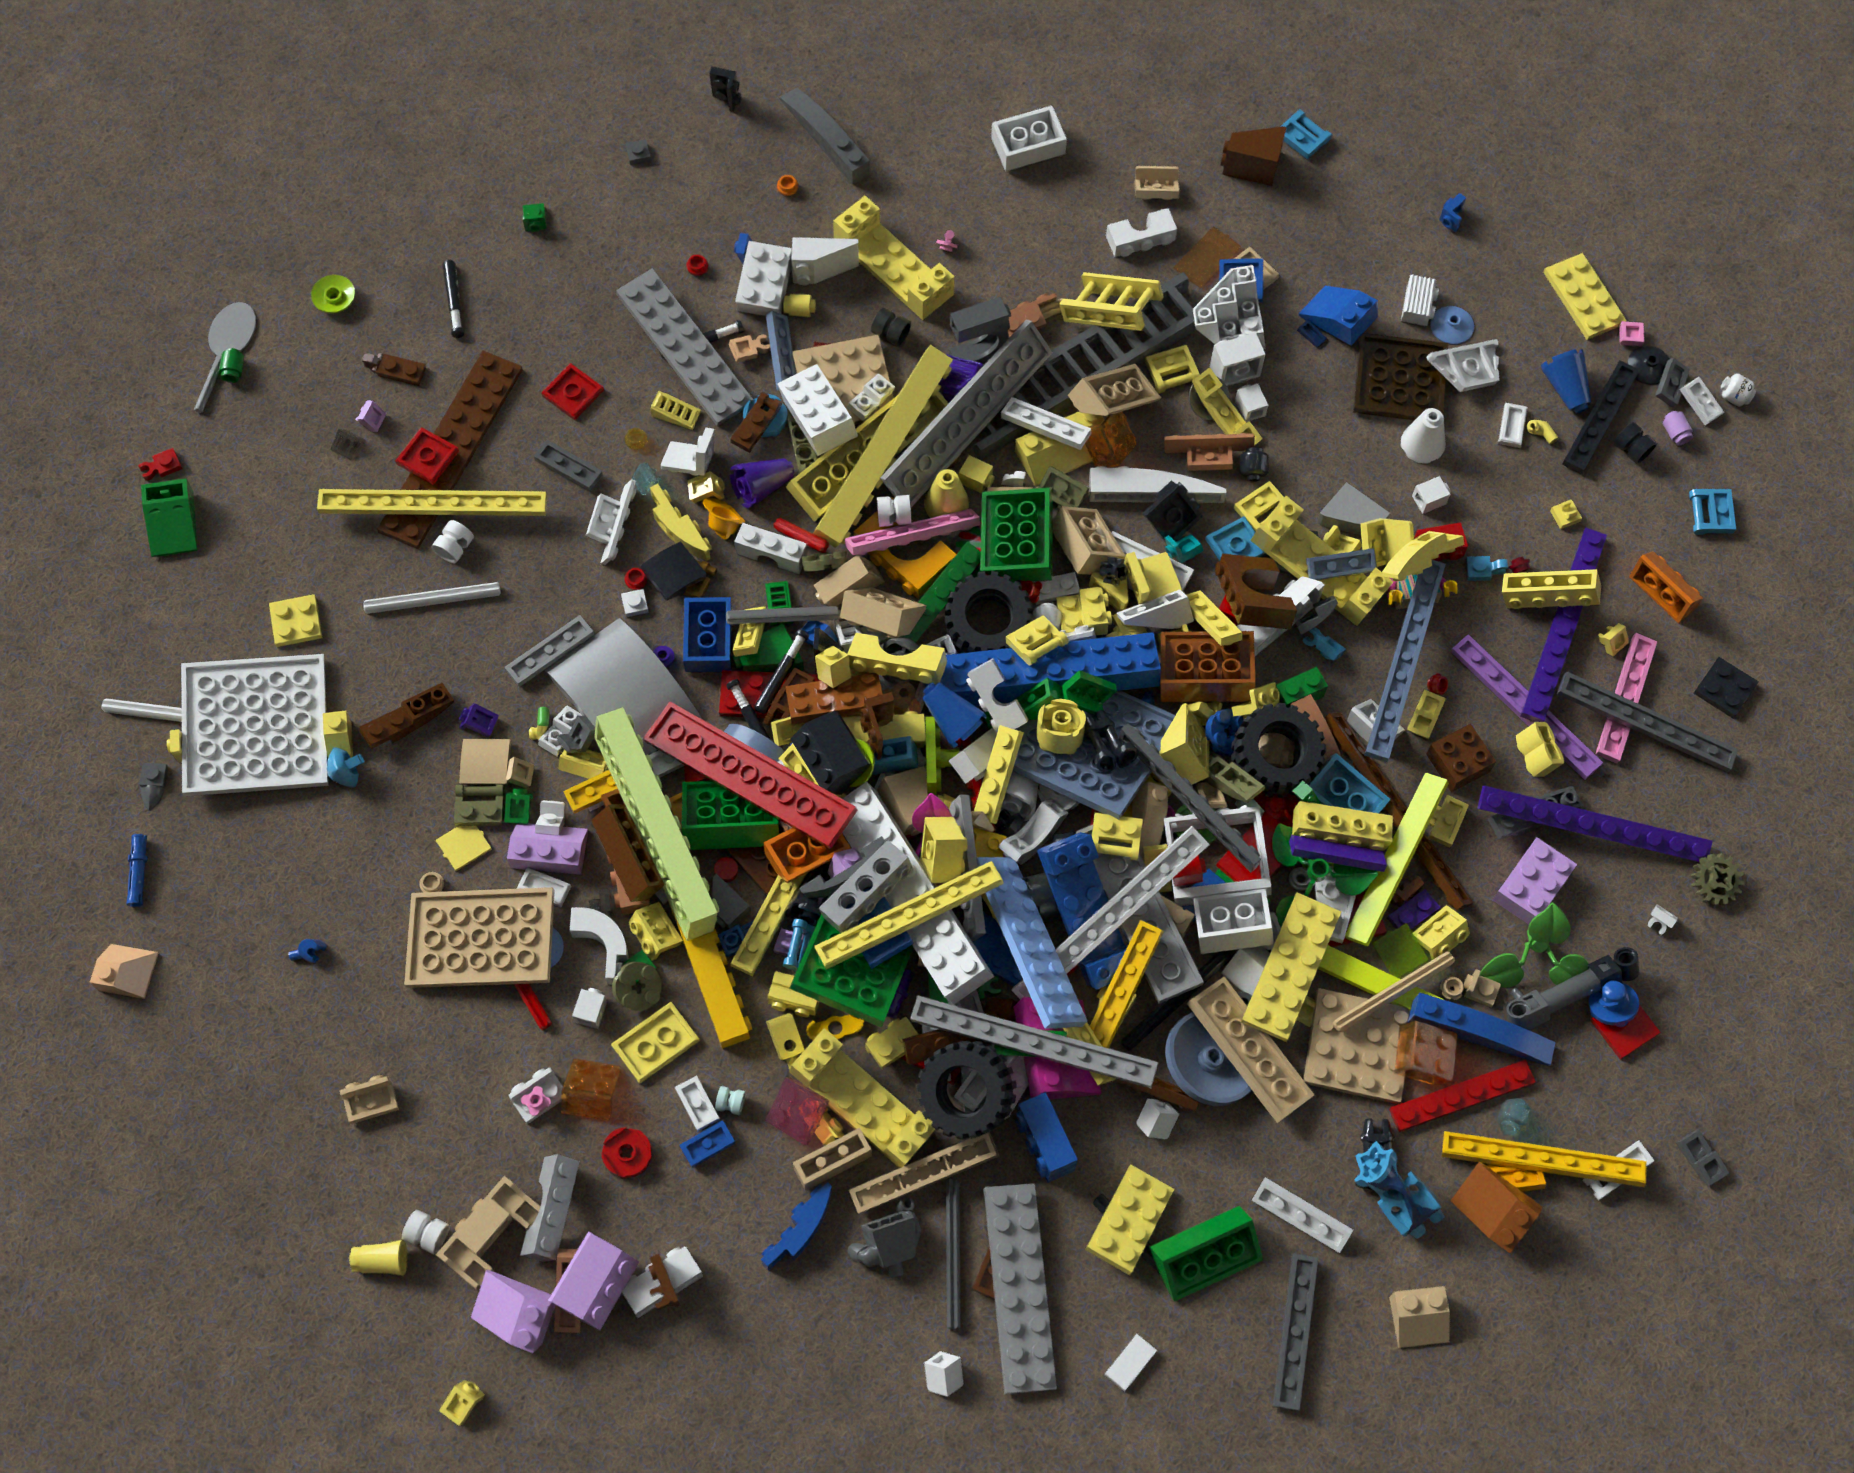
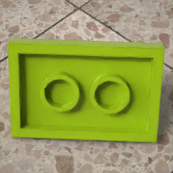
M926 717L927 794L932 793L937 796V792H941V768L953 767L949 760L959 753V748L940 749V728L938 725H935L933 717Z

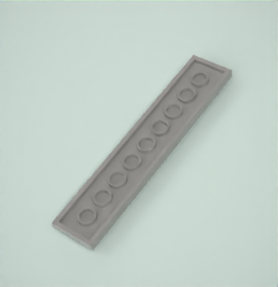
M1026 319L881 476L880 479L894 497L909 495L911 508L929 489L937 474L950 466L1053 353L1032 321Z

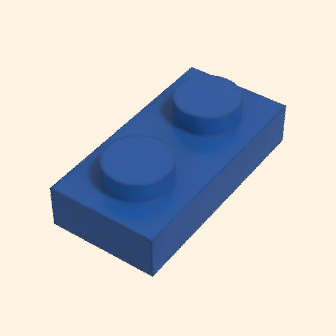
M722 1120L679 1146L691 1168H694L736 1143Z

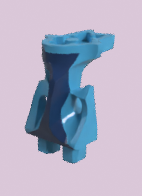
M1376 1141L1368 1151L1363 1154L1358 1153L1355 1156L1361 1171L1354 1179L1355 1182L1362 1187L1369 1186L1379 1194L1381 1199L1378 1201V1205L1402 1236L1406 1237L1410 1234L1418 1239L1426 1231L1425 1226L1422 1224L1425 1220L1429 1218L1433 1223H1438L1444 1218L1441 1210L1442 1207L1436 1195L1424 1182L1412 1172L1408 1173V1177L1405 1180L1397 1173L1396 1162L1398 1158L1393 1149L1385 1151ZM1415 1185L1419 1191H1410L1409 1186ZM1397 1206L1400 1209L1398 1212H1394L1391 1210L1392 1207Z

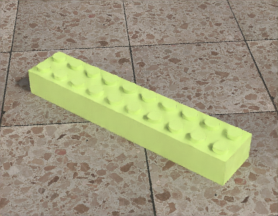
M622 707L596 716L595 740L624 804L665 884L662 888L686 940L689 941L713 932L717 921V913L719 912L718 904L714 898L711 899L708 893L710 889L706 878H701L698 860L690 854V843L687 837L682 836L679 830L681 829L680 821L676 815L673 816L670 810L671 802L669 797L663 795L661 791V780L658 775H654L651 769L653 764L650 756L644 754L642 749L644 747L641 736L639 734L636 735L633 730L634 722L631 715H627Z

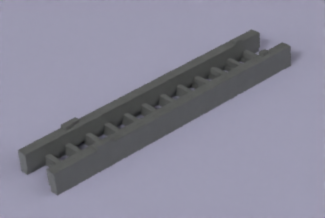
M1182 272L1162 284L1161 288L1164 298L1161 301L1149 300L1141 311L1145 324L1143 330L1150 337L1149 340L1142 343L1130 329L1094 325L1052 350L1053 353L1015 393L1013 398L1028 403L1020 392L1030 386L1043 402L1038 408L1057 415L1073 405L1068 394L1082 378L1132 364L1138 366L1145 362L1147 356L1160 353L1196 331L1193 308L1182 296V294L1188 291L1189 287L1186 274ZM1139 299L1135 300L1127 306L1134 307V305L1137 303ZM1173 301L1185 318L1177 322L1165 307L1167 303ZM1155 311L1168 328L1159 332L1147 315ZM1120 333L1132 347V350L1124 354L1111 337ZM1101 343L1115 359L1106 366L1092 350V348ZM1082 354L1087 357L1097 370L1089 376L1074 361V359ZM1064 365L1079 380V382L1071 387L1065 383L1056 371ZM1047 375L1061 391V393L1052 398L1038 382ZM1004 407L998 412V414L1000 415V417H1001V412H1002V410L1004 409ZM1003 419L1007 425L996 431L989 422L983 428L988 437L974 445V454L979 460H983L1032 430Z

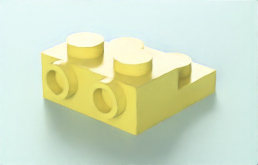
M1102 587L1079 589V595L1056 597V606L1062 612L1061 630L1069 633L1074 632L1076 627L1088 625L1089 628L1094 627L1096 635L1108 633V625H1112L1111 611H1106L1105 607L1109 605L1108 594L1102 592Z

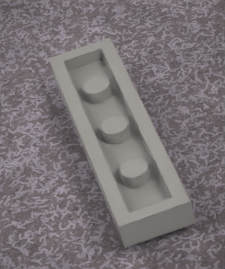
M579 615L505 666V670L520 687L594 636V632Z

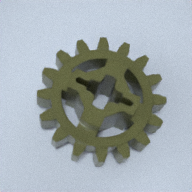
M1713 853L1707 855V858L1699 859L1700 864L1693 866L1697 873L1690 875V877L1696 879V882L1692 883L1691 886L1698 887L1699 890L1695 894L1696 896L1704 895L1703 902L1711 899V905L1713 906L1718 903L1725 905L1728 904V901H1735V895L1742 893L1738 886L1745 884V882L1739 880V877L1744 875V873L1737 871L1740 865L1739 863L1733 865L1732 857L1724 860L1723 853L1717 856ZM1711 890L1716 891L1718 894L1721 895L1714 894L1711 892Z

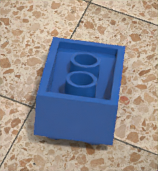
M1324 286L1300 311L1299 316L1306 321L1309 319L1313 325L1352 345L1378 318V300L1359 290Z

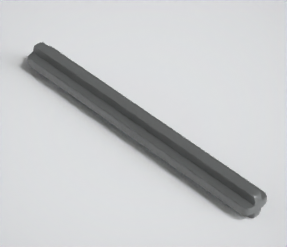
M958 1179L946 1180L948 1330H959L961 1328L960 1186Z

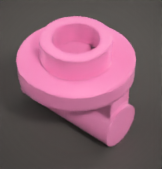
M949 230L945 233V241L937 240L936 243L940 244L939 249L952 252L953 248L957 249L958 245L951 243V239L954 237L953 231Z

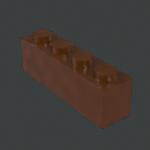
M607 805L591 822L630 902L647 901L665 884L626 805Z

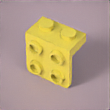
M1379 518L1360 523L1362 550L1374 548L1377 567L1388 564L1400 549L1414 539L1413 523L1411 521Z

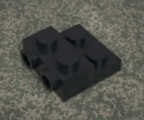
M1172 480L1155 495L1157 500L1142 513L1165 543V537L1168 535L1176 542L1203 517L1198 510L1200 505L1192 497L1189 499L1186 495L1188 493L1186 487L1182 483L1178 482L1176 484Z

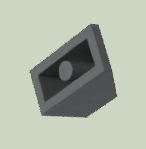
M715 874L712 884V899L716 900L719 907L715 924L720 929L725 927L728 930L740 924L751 913L750 906Z

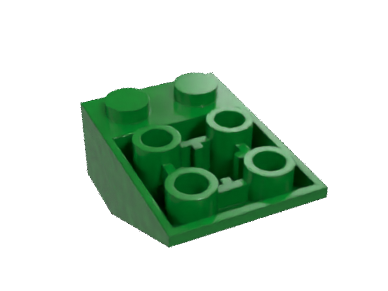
M187 478L141 485L142 507L151 556L158 557L198 551L194 492Z

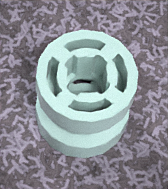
M720 1086L715 1110L722 1112L729 1110L732 1114L740 1115L745 1100V1091H731L728 1087Z

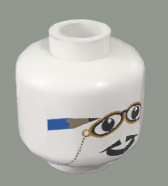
M1735 374L1731 378L1726 377L1721 384V389H1723L1722 397L1738 407L1744 404L1748 405L1755 396V384L1740 374Z

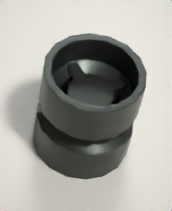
M883 307L877 313L872 323L871 333L882 338L887 336L888 342L900 346L907 338L912 322L902 316L896 317L893 311Z

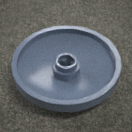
M1193 1012L1187 1014L1175 1024L1166 1042V1062L1174 1081L1188 1096L1203 1104L1226 1106L1239 1101L1252 1090Z

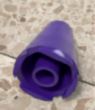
M785 458L736 464L730 469L733 470V474L730 475V481L737 499L742 497L745 502L742 505L750 508L792 480L795 469L793 464Z

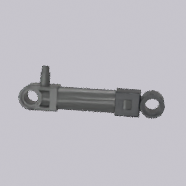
M1629 947L1620 948L1615 951L1613 959L1606 955L1588 964L1587 971L1542 993L1534 990L1524 995L1518 988L1512 989L1511 993L1515 1000H1512L1507 1005L1508 1022L1530 1031L1551 1020L1550 1014L1597 991L1602 995L1603 986L1611 980L1623 984L1622 981L1636 979L1640 974L1637 951Z

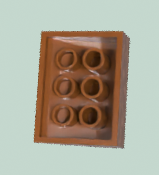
M1207 631L1161 632V702L1251 701L1249 691L1255 689L1254 631H1241V641L1221 646Z

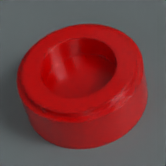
M723 857L715 863L714 871L724 882H731L738 875V865L734 859Z

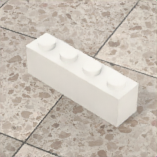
M1302 576L1297 581H1290L1284 588L1285 591L1280 595L1276 593L1273 596L1292 598L1297 608L1292 624L1294 625L1295 622L1314 608L1313 604L1319 602L1324 584L1321 581ZM1248 625L1236 626L1240 631H1254L1255 656L1288 630Z

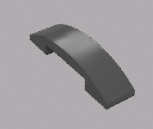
M882 836L861 849L865 858L828 881L824 880L820 875L800 887V891L807 898H821L832 895L886 840Z

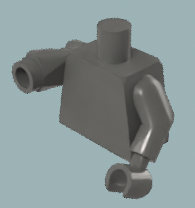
M908 1198L905 1200L906 1207H904L903 1201L899 1200L895 1205L898 1213L861 1225L867 1245L853 1243L849 1246L848 1255L853 1262L864 1263L866 1266L878 1264L882 1267H888V1273L891 1277L900 1276L904 1273L902 1262L915 1256V1248L922 1233L917 1217L911 1211L914 1208V1201Z

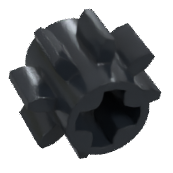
M1109 556L1108 561L1101 563L1099 574L1104 578V583L1119 585L1120 581L1126 580L1128 567L1123 564L1124 559Z

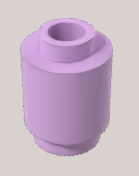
M1672 411L1665 416L1663 425L1672 442H1676L1677 445H1683L1693 438V430L1683 412Z

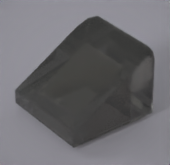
M338 429L330 450L350 459L364 438L348 430Z

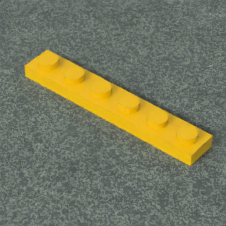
M1140 920L1090 1024L1093 1033L1102 1047L1109 1048L1164 933L1162 929Z

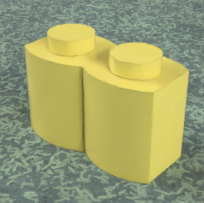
M1535 722L1516 735L1517 747L1525 756L1526 768L1533 777H1544L1564 764L1562 752L1555 743L1554 734L1546 722Z

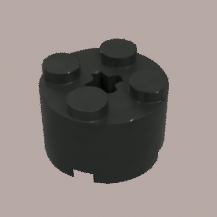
M1041 873L1022 878L1027 884L1042 921L1047 922L1059 919L1061 914L1046 874Z

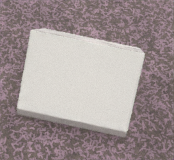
M1372 699L1354 706L1347 719L1350 727L1367 742L1369 741L1379 707ZM1400 725L1398 726L1395 739L1405 731Z
M1262 946L1239 949L1221 974L1242 992L1253 995L1270 953Z

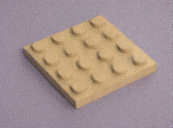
M878 335L792 351L797 374L816 364L819 366L852 417L854 425L862 424L865 421H862L847 408L848 403L861 393L864 385L878 373L890 382ZM893 392L868 418H870L873 414H875L878 410H880L883 406H885L894 398Z
M1318 988L1315 996V1008L1312 1017L1304 1083L1400 1104L1411 1024L1407 1023L1410 1010L1402 1006L1387 1004L1345 1031L1338 1032L1333 1025L1335 1019L1368 999Z

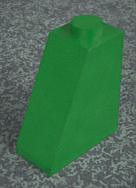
M781 624L762 633L756 654L737 657L734 655L731 658L737 669L741 668L742 671L775 672L784 654L788 653L793 641L784 625ZM799 652L794 658L795 662L788 673H791L794 668L800 671L804 670L803 660Z

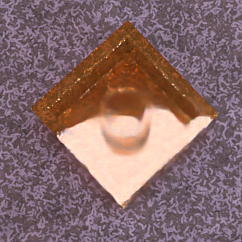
M1418 1021L1400 1026L1394 1073L1436 1086L1453 1081L1457 1033Z

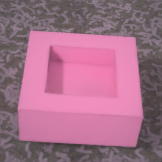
M1622 321L1619 326L1620 345L1642 346L1644 343V323Z

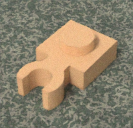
M748 335L730 340L729 346L736 363L757 358L758 352L763 354L769 352L770 344H761L766 341L767 336L759 335L756 340H752L751 336Z

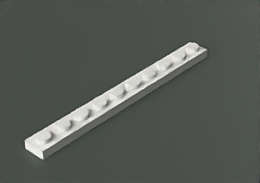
M1193 826L1184 832L1055 949L1066 974L1209 846V843ZM1023 979L1012 988V991L1020 1000L1023 997H1031Z

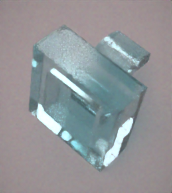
M648 463L639 464L632 476L641 495L649 494L650 487L656 484L659 485L662 481L661 478L655 477L657 470L650 468Z

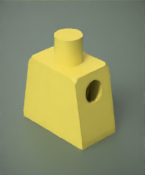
M787 1013L768 1020L766 1023L779 1059H786L790 1070L791 1065L804 1052V1047L793 1015ZM787 1040H791L793 1044L789 1050H786L784 1046Z

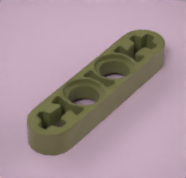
M788 409L787 422L798 473L800 474L806 469V465H811L817 458L807 438L797 439L795 437V434L802 430L798 424L796 425V420ZM807 450L811 453V456L803 459L799 456V453Z

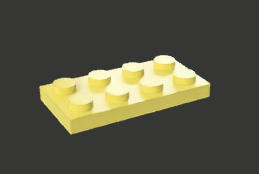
M1583 253L1545 268V276L1587 340L1618 328L1622 321H1627Z
M1130 1164L1085 1250L1130 1275L1174 1189Z

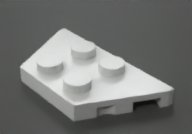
M1497 339L1432 352L1426 357L1460 392L1495 385L1499 381V371L1497 368L1499 357L1495 353V348L1498 346Z

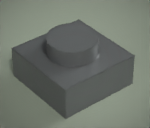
M646 139L625 143L630 165L651 161Z

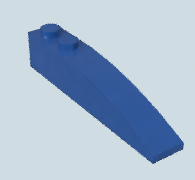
M1419 993L1413 999L1407 1022L1546 1066L1551 1065L1556 1043L1508 1021L1423 993Z

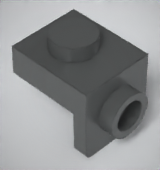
M585 715L578 716L569 734H559L557 740L561 743L564 750L569 753L586 752L595 736V726Z

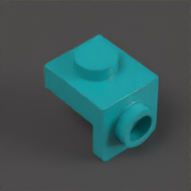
M1192 534L1177 542L1169 535L1165 537L1167 544L1165 547L1166 552L1171 559L1175 558L1181 564L1204 551L1202 544Z

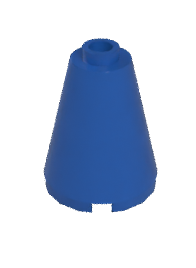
M1575 349L1552 357L1553 362L1547 364V361H1545L1541 365L1542 371L1569 411H1575L1577 414L1587 410L1588 405L1591 404L1583 349H1580L1578 353Z
M932 682L923 690L925 695L922 699L952 748L958 746L955 741L959 738L964 741L983 723L980 718L986 719L987 717L982 710L940 682L936 685Z

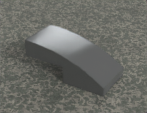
M1334 595L1313 604L1316 613L1295 622L1300 634L1316 627L1329 616L1338 604Z
M1695 1130L1676 1142L1685 1158L1707 1186L1712 1185L1729 1174L1717 1151L1712 1152L1700 1130Z

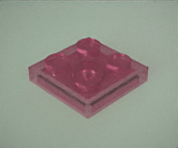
M785 1077L765 1121L803 1145H808L826 1110L829 1100L792 1077Z

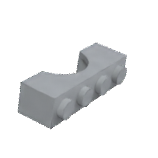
M558 1154L544 1157L539 1178L543 1189L542 1203L534 1223L526 1231L521 1256L542 1262L556 1260L580 1161Z

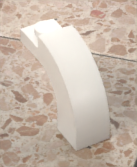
M1050 798L1040 804L1021 830L1013 836L1004 839L999 848L1004 851L1003 853L1006 857H1011L1022 865L1035 855L1037 850L1050 839L1069 813Z
M571 907L570 932L572 938H591L605 946L607 949L605 978L607 984L612 985L614 977L617 976L620 968L623 966L619 962H625L629 959L628 949L621 930L610 917L599 911L589 908Z

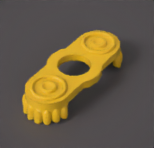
M853 1015L832 1016L825 1021L817 1023L813 1020L807 1026L806 1032L809 1039L813 1041L824 1028L829 1032L828 1027L832 1022H839L842 1025V1031L837 1035H832L840 1040L844 1036L858 1033L863 1027L864 1020Z

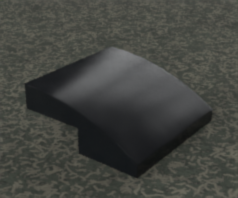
M682 542L664 549L640 567L666 601L684 594L687 587L705 580L707 576L706 572Z

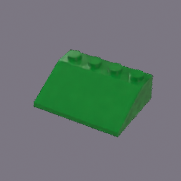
M1050 488L982 492L980 571H985V574L991 575V572L994 571L998 572L1000 577H1004L1006 574L1011 576V579L1022 581H1052L1053 500Z
M713 781L682 782L681 829L682 836H686L690 843V850L764 846V842L779 835V819Z

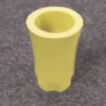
M398 1240L390 1243L362 1245L361 1247L351 1248L350 1266L352 1272L385 1273L404 1276L407 1270L408 1254L406 1242Z

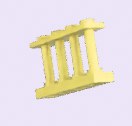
M1083 273L1081 277L1085 289L1076 300L1063 299L1059 305L1064 322L1141 331L1145 326L1141 311L1149 300L1161 301L1164 296L1160 281ZM1092 293L1101 294L1096 302L1087 301ZM1111 295L1120 296L1115 304H1105ZM1129 298L1139 299L1134 307L1124 306Z

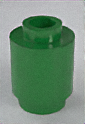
M229 348L222 352L219 373L221 379L225 382L236 383L242 376L244 355L238 349Z

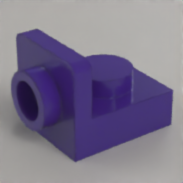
M473 703L469 708L465 707L459 717V720L462 721L459 728L462 730L469 728L488 738L499 715Z

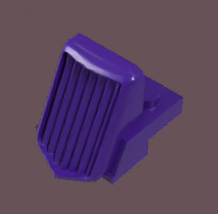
M946 354L953 359L949 365L952 370L947 378H941L938 384L941 386L939 393L943 395L948 403L983 367L982 363Z

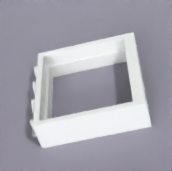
M1244 805L1240 809L1220 808L1216 811L1224 816L1228 825L1254 824L1257 851L1261 858L1259 863L1261 879L1180 889V886L1174 887L1172 878L1174 901L1177 905H1193V898L1262 888H1266V894L1271 895V882L1259 806L1247 808V805ZM1175 814V817L1164 818L1168 847L1174 842L1173 832L1187 831L1191 826L1195 829L1207 828L1194 814L1185 816Z

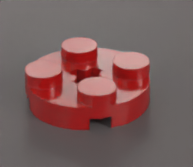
M627 1127L618 1128L611 1132L603 1143V1163L610 1173L621 1179L640 1175L646 1170L652 1160L651 1144L647 1136L640 1130L628 1129ZM622 1148H632L634 1150L631 1153L632 1156L630 1158H622L620 1156L623 1153Z

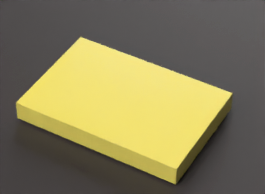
M669 1002L613 1042L611 1046L638 1083L641 1084L700 1040L673 1003Z

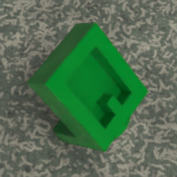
M544 203L523 205L522 218L525 231L538 232L542 229H547Z
M513 788V792L506 794L505 822L530 823L533 794L527 793V789Z

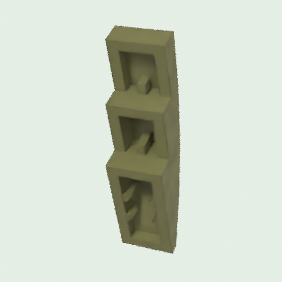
M1209 754V777L1203 779L1204 782L1246 803L1250 802L1265 789L1263 784L1233 762L1228 764L1219 756L1214 758Z

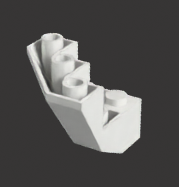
M1250 265L1232 268L1193 308L1195 327L1214 344L1221 340H1231L1242 334L1256 332L1262 348L1265 349L1254 267Z

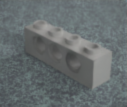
M887 840L819 907L823 918L840 933L857 926L859 920L865 914L870 913L882 897L891 893L893 886L900 879L902 880L908 876L912 868L908 856ZM889 869L888 873L884 875L880 874L883 870ZM872 886L871 890L863 892L864 888ZM855 904L851 909H845L847 905Z

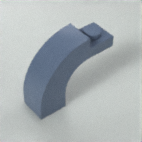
M729 724L724 731L776 762L780 761L778 758L785 752L770 739L748 727Z

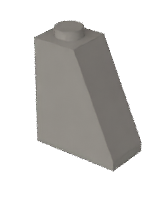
M1346 482L1319 513L1317 524L1332 528L1335 525L1341 531L1361 535L1360 523L1379 518L1388 519L1390 513Z

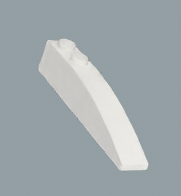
M1098 466L1090 468L1089 474L1090 502H1155L1157 500L1155 495L1171 480L1176 484L1178 482L1182 483L1188 490L1186 495L1189 499L1192 497L1197 503H1224L1226 489L1181 474L1129 468L1126 466L1118 468Z

